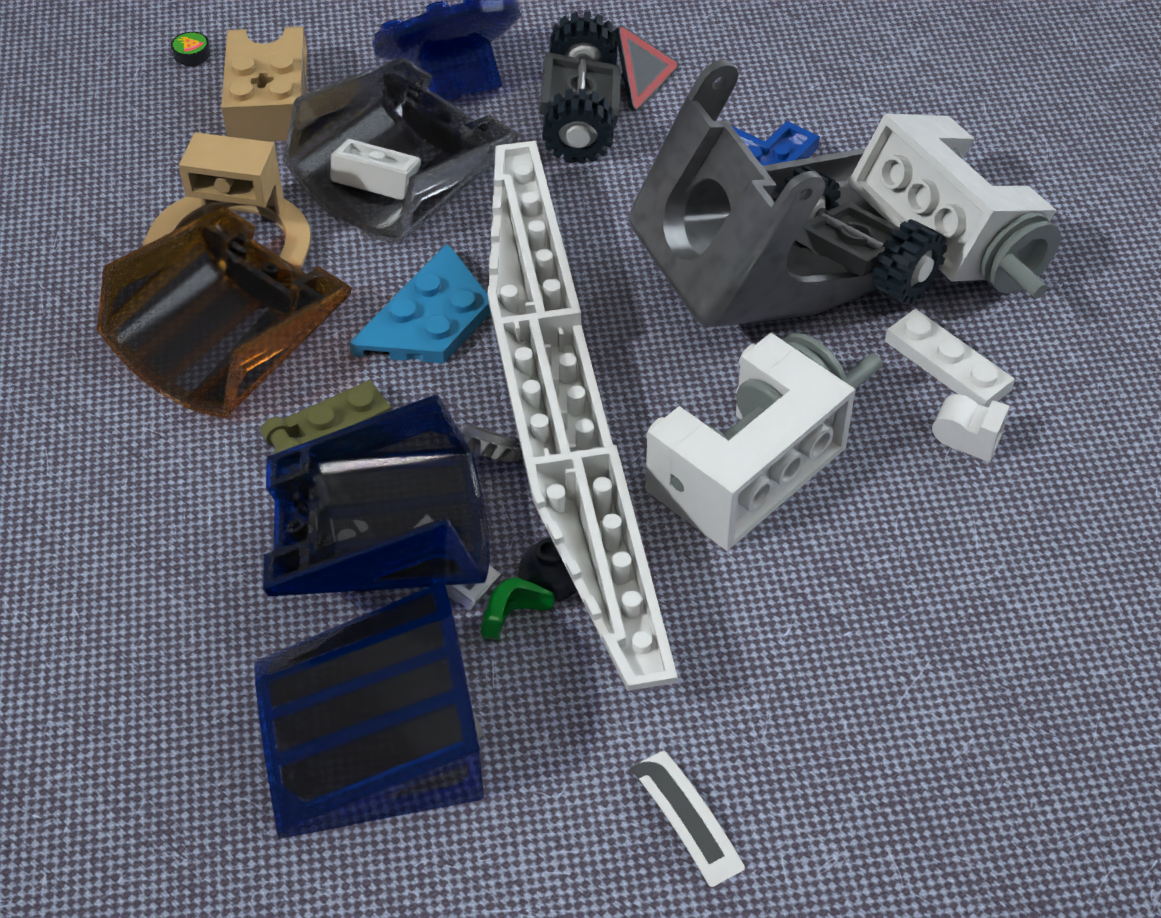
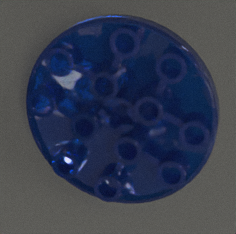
M445 0L429 4L425 7L426 13L405 21L403 19H394L381 24L382 30L374 34L375 38L372 41L374 54L377 58L384 60L416 63L428 106L457 100L459 97L470 94L474 96L499 90L503 87L491 42L504 34L522 16L519 3L516 0H462L463 3L449 6L448 1Z

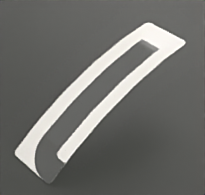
M661 751L631 767V771L647 789L681 838L710 887L720 884L745 869L736 850L708 806L681 769L665 751Z

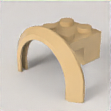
M194 132L179 163L185 198L173 203L159 214L143 241V247L160 258L169 259L180 236L196 222L225 212H249L272 220L282 229L286 236L284 247L277 261V265L281 266L279 274L289 275L302 269L311 244L310 227L302 212L283 197L275 143Z

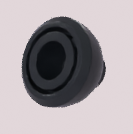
M551 538L542 539L524 553L518 567L519 578L553 592L555 595L554 602L564 600L577 591Z

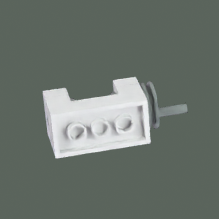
M884 114L848 184L888 222L899 228L902 222H908L909 219H913L943 234L947 239L945 243L947 245V252L942 255L945 257L943 265H939L938 269L951 282L986 280L988 283H992L998 292L1007 294L1024 288L1036 299L1043 296L1048 286L1038 276L1053 260L1060 246L1061 233L1058 227L1050 222L1057 210L1030 186H992L963 160L975 138L951 117Z
M773 333L768 334L757 344L749 345L739 359L740 374L739 385L736 390V417L741 420L724 434L710 425L704 424L680 406L665 418L660 417L653 422L647 432L645 490L728 551L846 449L855 390L882 367L881 358L871 353L845 374L842 365L834 354L819 340L801 333H792L782 340Z

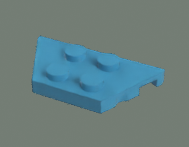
M445 244L349 342L351 354L356 357H364L366 350L389 352L390 359L407 361L419 359L423 362L444 364L490 315L488 294L454 250Z

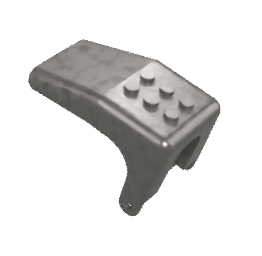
M719 60L708 65L700 73L688 93L631 207L629 216L633 231L693 318L703 326L720 327L810 316L877 291L878 289L875 288L872 280L875 276L873 272L865 276L850 273L843 265L827 257L814 254L810 248L803 247L801 249L793 245L825 190V181L816 171L839 183L838 191L841 192V197L836 200L839 205L848 201L886 220L848 184L865 149L762 166L728 121H716L739 77L738 70L728 60ZM802 166H807L816 170L803 172L795 176L787 183L780 195L776 191L779 185L784 186L786 184L784 178L788 174L793 176L794 169L798 167L802 169Z

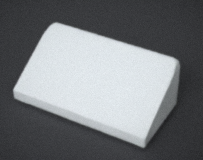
M347 139L331 154L330 179L336 183L402 200L409 192L421 165V159L405 153Z

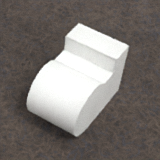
M950 395L945 399L934 421L932 432L946 446L990 462L1002 437L1010 406L992 400L990 406L986 407L977 404L973 399L965 395Z

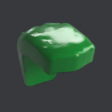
M516 576L504 579L494 588L491 596L488 597L481 621L480 633L485 641L500 642L502 628L510 612L515 609L550 610L555 600L554 593Z

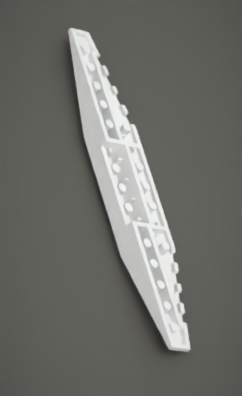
M536 140L496 145L488 302L532 500L627 691L674 684L678 682L676 668L617 446L612 443L581 326V310Z

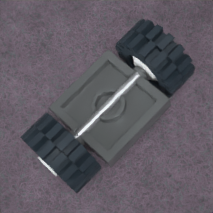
M584 11V18H579L578 12L571 13L570 21L564 16L560 19V25L557 23L554 25L550 37L549 53L546 52L543 63L539 114L544 115L543 141H546L545 147L548 151L554 149L553 156L559 159L564 154L565 162L569 163L572 162L573 157L578 158V163H585V157H589L591 162L598 160V153L602 156L607 154L608 147L611 148L613 144L614 128H616L619 117L621 66L617 65L618 45L615 30H612L613 24L609 20L603 24V16L597 14L595 19H591V12Z
M802 166V169L799 167L794 169L793 176L788 174L784 178L786 184L784 186L779 185L776 191L780 195L787 183L795 176L803 172L816 170L807 166ZM816 171L825 181V190L793 245L801 249L803 247L810 248L814 254L827 257L843 265L850 273L865 276L873 272L875 276L872 280L875 288L904 304H913L917 298L921 299L924 296V290H929L932 287L933 283L931 281L933 277H938L940 273L938 270L939 265L944 264L945 257L942 255L947 252V245H945L947 242L946 237L913 219H909L908 222H902L899 228L848 201L839 205L836 202L841 197V192L838 191L839 183Z

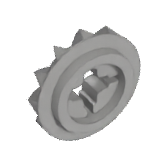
M464 424L462 429L453 428L450 436L451 441L457 447L494 460L512 463L519 461L522 453L521 448L515 446V439L469 424Z

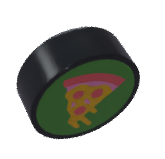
M185 32L176 36L171 42L174 60L179 64L186 66L198 65L206 61L210 56L208 38L202 33Z

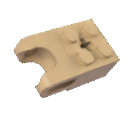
M304 26L285 27L281 38L265 44L255 43L248 39L247 29L228 30L221 105L226 135L228 137L267 142L306 140L308 89L307 45Z

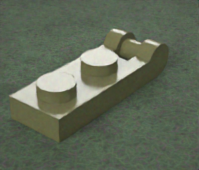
M368 380L284 419L280 417L270 418L261 426L260 433L268 445L275 446L274 454L283 466H291L392 420V409L373 382Z

